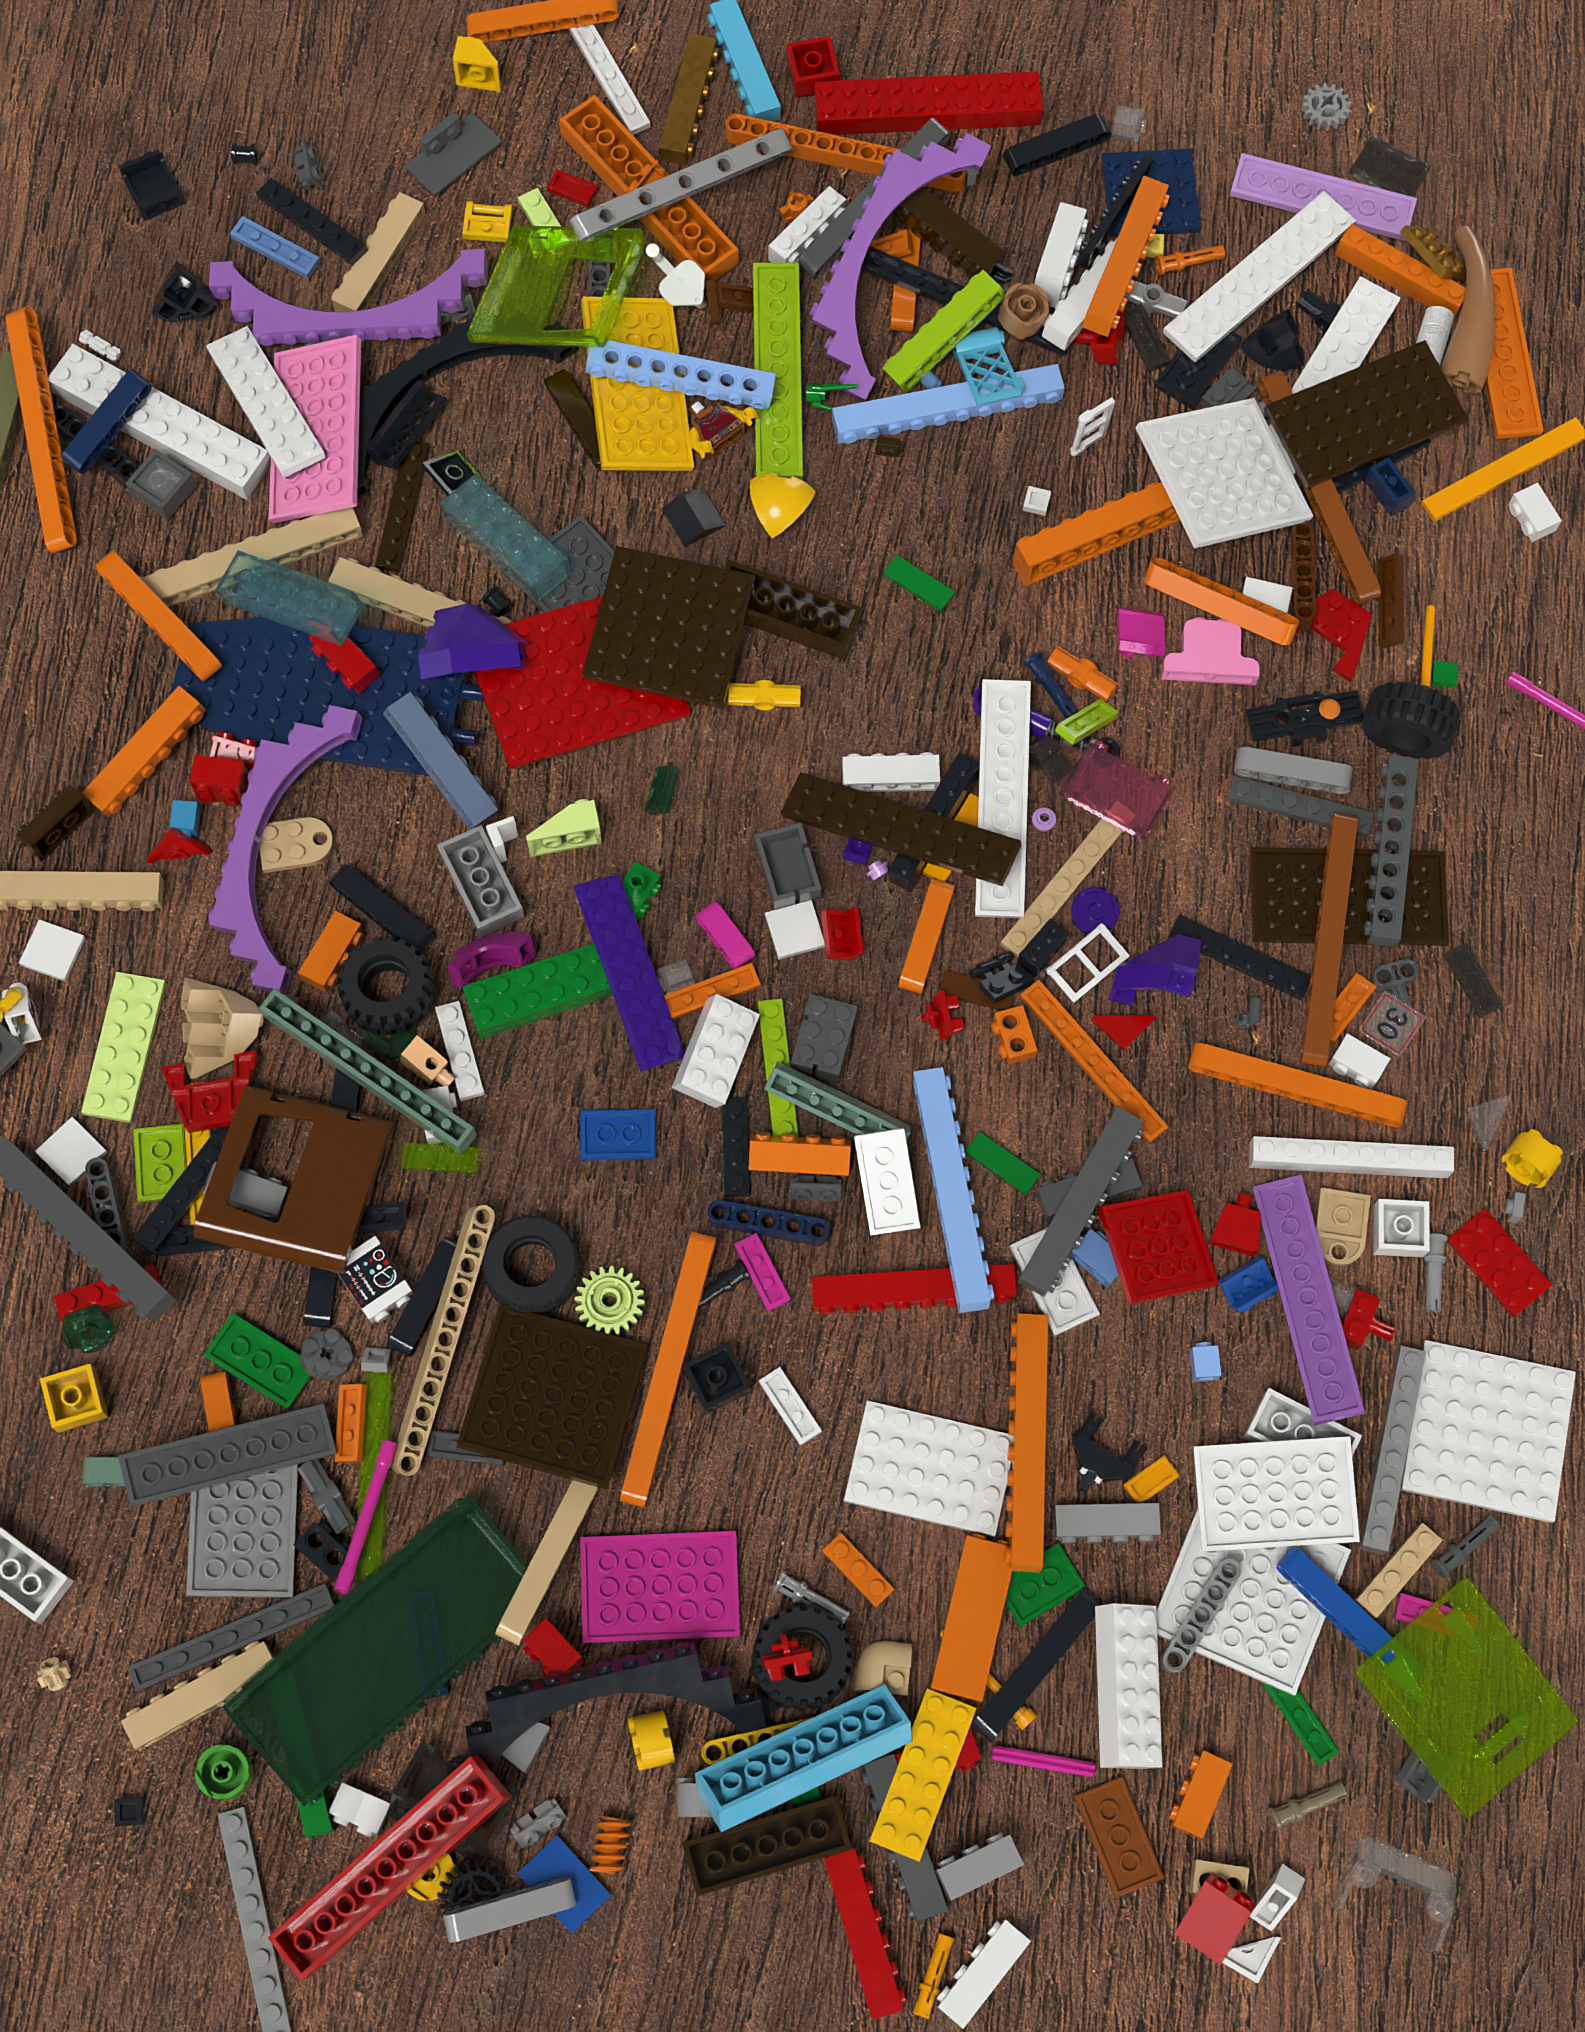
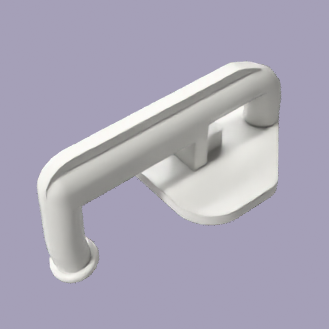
M649 244L646 247V254L667 275L659 286L661 295L672 306H696L698 309H704L706 306L704 300L705 273L691 260H685L674 268L660 253L659 247L656 244Z

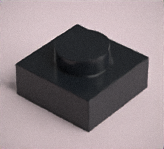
M143 1797L114 1799L115 1827L144 1825Z

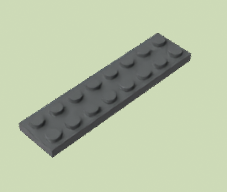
M323 1403L118 1455L129 1505L132 1508L302 1464L307 1461L336 1455V1449Z

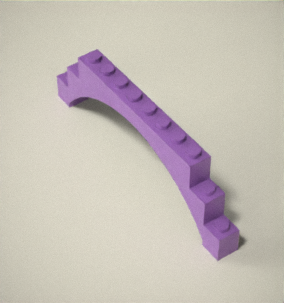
M966 133L963 139L958 138L953 148L956 154L932 141L928 147L923 145L917 157L921 162L895 149L893 155L888 153L882 165L886 169L882 176L877 175L872 185L875 192L872 198L866 197L861 207L865 212L861 219L859 217L856 218L851 228L854 234L851 240L846 238L840 250L844 254L840 261L835 260L830 270L834 275L830 282L825 280L820 291L823 297L820 303L815 301L809 313L813 316L810 322L835 334L834 337L829 336L824 348L827 350L825 356L849 368L848 371L843 370L838 382L841 384H858L857 388L843 389V392L864 402L876 378L870 376L863 359L855 322L857 281L871 240L891 212L918 189L954 172L971 168L978 171L991 145Z
M485 249L461 250V256L435 281L421 290L384 306L353 312L308 310L274 299L245 280L237 272L233 261L210 262L209 287L215 299L226 300L231 298V311L236 322L248 323L253 321V335L257 343L263 346H271L273 344L294 345L296 343L316 344L352 335H358L361 338V342L372 339L384 341L393 338L404 340L414 337L432 338L441 336V312L455 313L457 311H464L465 286L475 288L488 285V260Z
M329 705L328 711L324 713L322 718L323 728L295 722L294 729H291L288 735L289 745L261 739L260 746H257L255 749V764L248 774L247 792H244L241 799L242 810L235 820L234 838H231L228 845V860L222 866V881L216 888L215 906L210 910L208 919L209 925L215 930L236 935L230 942V951L234 958L257 964V967H254L252 970L251 981L252 985L259 990L272 992L275 989L281 994L286 995L293 973L281 964L272 950L262 927L256 903V862L264 830L273 810L285 791L308 766L331 749L348 740L357 741L363 718L355 710Z

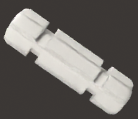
M88 330L80 333L79 341L87 346L89 344L91 349L106 356L113 362L120 359L122 352L117 347H111L110 343L96 335L93 337L94 334Z

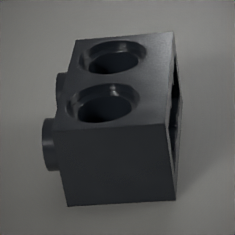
M1049 919L1019 953L1017 963L1019 962L1027 972L1036 978L1066 944L1069 933L1052 919Z
M314 1522L293 1545L328 1578L335 1582L344 1564L349 1545L344 1540L338 1543L332 1537L335 1532L325 1523L319 1526ZM316 1535L323 1536L322 1545L318 1548H312L310 1544L311 1539ZM335 1552H340L342 1554V1561L338 1565H331L329 1562L330 1556Z

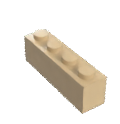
M1424 1523L1415 1527L1356 1596L1354 1601L1373 1619H1376L1443 1540Z

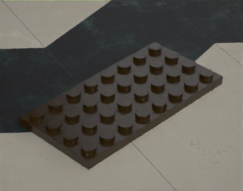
M1426 340L1274 401L1264 407L1269 421L1306 489L1465 424L1468 421L1465 411Z
M1251 847L1252 942L1315 943L1327 849ZM1354 849L1343 944L1367 943V935H1364V925L1366 920L1369 921L1370 912H1366V904L1372 894V890L1368 889L1370 875L1374 874V867H1371L1372 853L1376 852V850ZM1386 850L1390 854H1395L1394 850ZM1410 850L1401 941L1398 945L1447 946L1449 944L1445 851ZM1383 870L1386 876H1393L1391 871ZM1381 892V896L1384 899H1391L1388 893ZM1378 915L1382 922H1389L1386 916Z

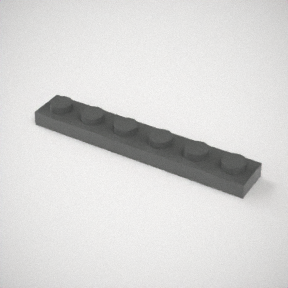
M1233 776L1227 801L1330 828L1333 812L1358 816L1356 835L1366 838L1369 835L1374 815L1370 811L1238 776Z

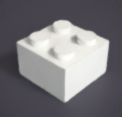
M1378 1199L1373 1205V1255L1424 1257L1430 1251L1429 1202Z

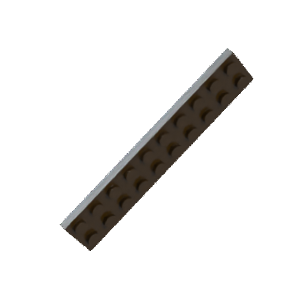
M802 772L799 773L781 811V815L784 818L1002 887L1022 845L1020 840Z

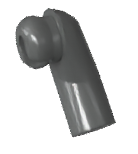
M1250 998L1249 1011L1242 1015L1238 1014L1235 1019L1239 1028L1249 1029L1260 1021L1262 999Z

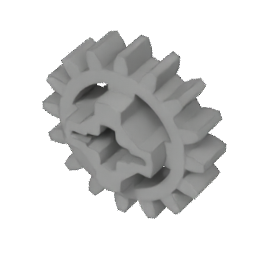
M1326 83L1323 84L1322 88L1316 84L1314 89H1308L1307 94L1303 97L1301 111L1305 112L1303 118H1310L1309 125L1317 124L1318 130L1321 126H1325L1326 131L1329 130L1330 126L1337 129L1339 123L1343 125L1349 116L1351 102L1348 101L1349 95H1342L1343 88L1336 90L1335 84L1331 88Z

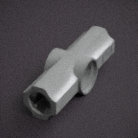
M1135 281L1130 295L1125 294L1124 298L1128 299L1127 301L1140 305L1141 309L1146 313L1158 312L1174 319L1184 311L1188 302L1164 292L1158 284L1145 285Z

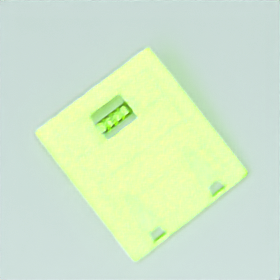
M1468 1578L1459 1581L1353 1671L1464 1818H1470L1578 1723L1575 1715ZM1448 1601L1453 1608L1443 1615L1438 1608ZM1391 1649L1395 1657L1385 1664L1380 1657ZM1502 1712L1509 1722L1485 1743L1478 1744L1474 1736ZM1520 1735L1523 1740L1494 1764L1491 1759Z

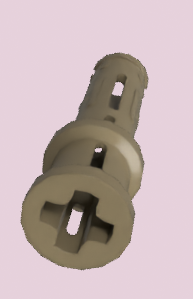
M1338 1782L1298 1800L1288 1799L1286 1804L1277 1808L1269 1807L1267 1808V1815L1275 1831H1279L1281 1826L1293 1821L1298 1823L1303 1819V1816L1346 1799L1348 1797L1342 1782Z

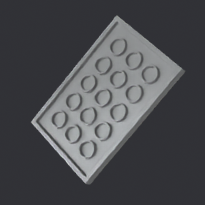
M298 1465L191 1492L186 1597H293L295 1550L293 1544L295 1543Z

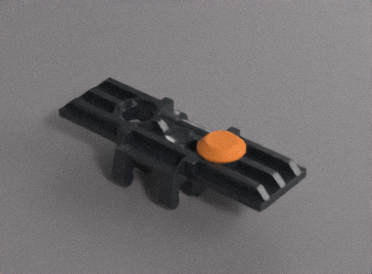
M1357 690L1327 696L1321 695L1319 691H1314L1310 695L1286 699L1278 697L1276 698L1275 705L1245 710L1253 741L1292 735V747L1300 746L1303 739L1317 737L1318 743L1325 742L1328 728L1362 723L1364 718ZM1308 704H1314V705H1315V707L1303 708V709H1298V710H1293V711H1290V710L1288 709V708H1290V707H1296V706H1302V705H1308ZM1276 716H1279V720L1285 722V725L1279 724L1276 721Z

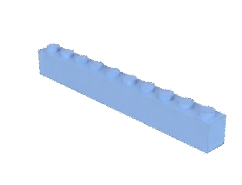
M1055 364L1014 372L1016 378L1021 377L1025 386V390H1022V395L976 405L968 383L963 382L832 408V422L838 444H850L859 439H875L884 434L895 435L905 430H920L930 425L941 426L955 420L965 421L971 417H986L992 413L1001 411L1005 413L1011 412L1021 407L1032 408L1037 404L1056 403L1063 399L1065 389L1059 366ZM989 378L986 383L996 385L999 381ZM1004 383L1001 388L1007 390L1012 389L1013 386ZM981 388L978 393L981 396L989 394L991 391Z
M943 1067L914 1071L913 1086L959 1313L989 1309L990 1301L994 1299L992 1284L987 1285L986 1276L989 1275L987 1260L982 1261L981 1252H984L982 1237L977 1236L976 1228H979L978 1215L972 1212L971 1205H974L973 1191L968 1190L967 1182L970 1181L968 1167H963L962 1159L965 1158L963 1144L958 1143L957 1136L960 1135L959 1122L953 1119L952 1113L956 1112L955 1102L948 1095V1090H951L949 1075H944Z

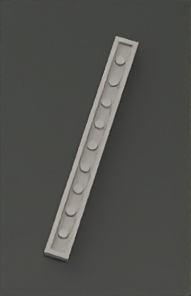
M241 1807L219 1813L218 1819L262 2031L292 2032L275 1947L268 1939L272 1932L246 1808Z

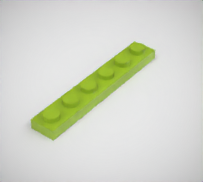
M782 999L758 1001L766 1081H768L777 1061L790 1067ZM768 1092L773 1136H781L782 1133H792L798 1137L795 1104Z

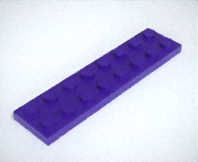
M616 874L577 884L573 887L640 1071L682 1060L685 1055L684 1049L620 875Z

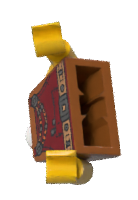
M700 401L696 402L690 408V412L695 416L691 421V447L700 453L702 459L705 458L706 453L708 458L712 460L745 435V424L743 422L751 426L753 424L751 419L759 418L755 409L748 407L745 410L722 406L717 402L706 409Z

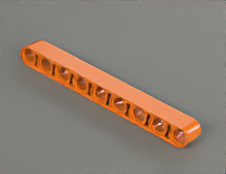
M1195 1043L1193 1045L1188 1064L1189 1070L1202 1075L1395 1128L1402 1127L1408 1104L1406 1100L1204 1043Z

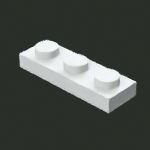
M780 1367L758 1381L800 1446L822 1433V1430Z

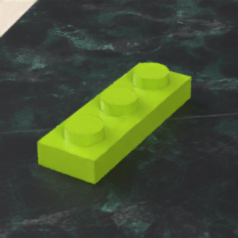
M1099 699L1060 722L1055 732L1074 745L1114 721L1119 712L1104 700Z

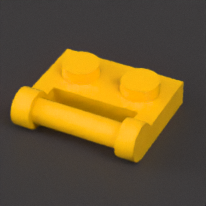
M467 201L462 232L463 239L508 243L513 205L474 204L473 201ZM474 213H477V214H490V215H502L503 217L480 216V215H474Z

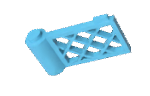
M997 327L969 332L952 349L955 359L959 361L976 405L1022 395V390H1025L1021 377L1016 378L1002 344H1005L1003 331H999ZM998 352L1000 355L997 360L988 357L989 354ZM973 358L978 361L973 365L965 360ZM983 362L992 365L989 370L980 366ZM997 367L1006 370L1004 375L995 373L994 371L997 369ZM975 372L984 375V377L981 380L973 378L972 376ZM989 378L999 381L996 385L986 383ZM1006 383L1013 386V388L1005 390L1001 386ZM981 388L991 391L989 394L981 396L978 393Z

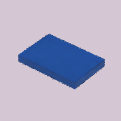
M655 1109L580 1110L581 1161L656 1160Z
M558 1835L517 1873L529 1887L559 1878L570 1877L576 1906L553 1914L571 1934L611 1896Z

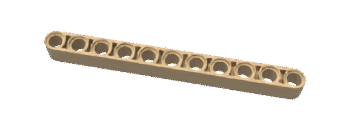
M487 1205L473 1206L468 1209L465 1215L396 1442L397 1448L391 1468L400 1475L410 1476L415 1474L421 1464L493 1226L494 1211ZM479 1210L484 1213V1221L481 1224L476 1220V1213ZM472 1234L477 1238V1244L474 1248L468 1242ZM464 1259H467L470 1264L467 1272H464L461 1268V1262ZM457 1283L462 1286V1293L459 1297L453 1291ZM450 1307L455 1312V1317L452 1321H449L446 1317V1312ZM442 1332H444L448 1338L447 1343L444 1346H442L438 1340L439 1335ZM434 1357H437L440 1361V1366L436 1371L431 1367V1361ZM430 1382L433 1388L431 1394L427 1396L424 1393L423 1387L425 1383ZM419 1407H423L425 1410V1416L422 1420H418L416 1417V1411ZM414 1431L418 1437L417 1442L414 1445H410L408 1436ZM407 1456L410 1460V1465L408 1469L403 1470L400 1465L401 1460Z

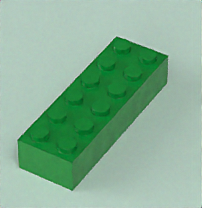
M594 943L463 986L480 1040L613 996Z

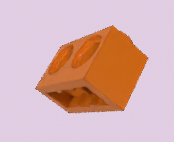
M1023 1005L994 1013L993 1021L990 1022L993 1035H998L1000 1041L998 1051L1001 1059L1005 1058L1007 1065L1036 1058L1038 1050ZM1010 1020L1016 1027L1008 1029L1003 1025V1022ZM1018 1043L1022 1046L1023 1050L1019 1052L1013 1051L1010 1045Z

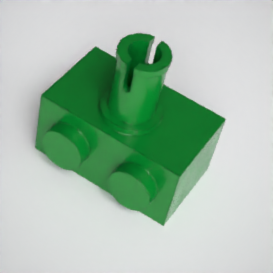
M634 862L622 883L637 922L640 917H645L650 908L648 903L652 897L656 898L662 885L659 874Z

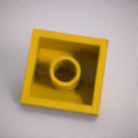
M458 36L453 55L456 85L501 92L498 61L480 39H475L471 36Z

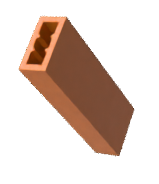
M980 1534L966 1536L930 1690L956 1700L981 1705L1012 1571H1009V1563H1005V1547H1010L1009 1542L997 1540V1543L987 1541V1537Z

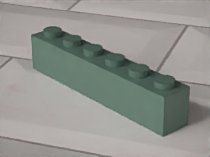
M778 1061L764 1090L857 1135L905 1128L907 1140L911 1133V1125Z

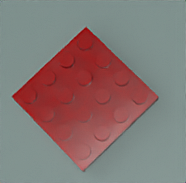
M1189 1190L1106 1205L1098 1209L1128 1305L1204 1290L1219 1285Z

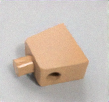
M418 1035L401 1054L400 1063L429 1085L437 1081L442 1086L449 1087L456 1078L446 1070L448 1061ZM429 1064H432V1065H434L436 1068L433 1069V1070H430V1069H428L426 1066L429 1065Z

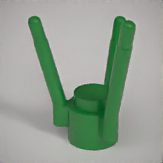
M839 382L807 384L806 401L812 403V408H821L832 412V408L835 407L821 403V401H826V391L857 388L858 384H841Z

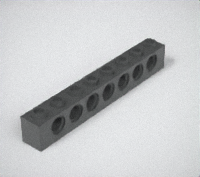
M1389 755L1387 761L1381 764L1380 777H1383V785L1379 786L1377 796L1378 799H1381V806L1377 807L1375 821L1379 822L1378 830H1375L1373 836V844L1377 845L1376 852H1373L1371 857V867H1374V874L1370 875L1368 889L1372 890V894L1366 904V912H1370L1369 921L1366 920L1364 925V935H1367L1366 944L1396 948L1401 941L1419 759ZM1392 780L1399 781L1402 786L1394 785ZM1390 802L1397 803L1400 809L1393 808ZM1387 825H1394L1398 831H1391ZM1385 847L1392 848L1395 854L1388 853ZM1383 870L1391 871L1393 876H1386ZM1381 892L1388 893L1391 899H1384L1381 896ZM1378 915L1386 916L1389 922H1382Z

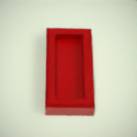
M556 169L547 186V192L585 207L590 206L598 190L597 185Z

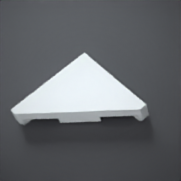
M1275 1936L1233 1948L1223 1961V1964L1258 1983L1281 1938Z

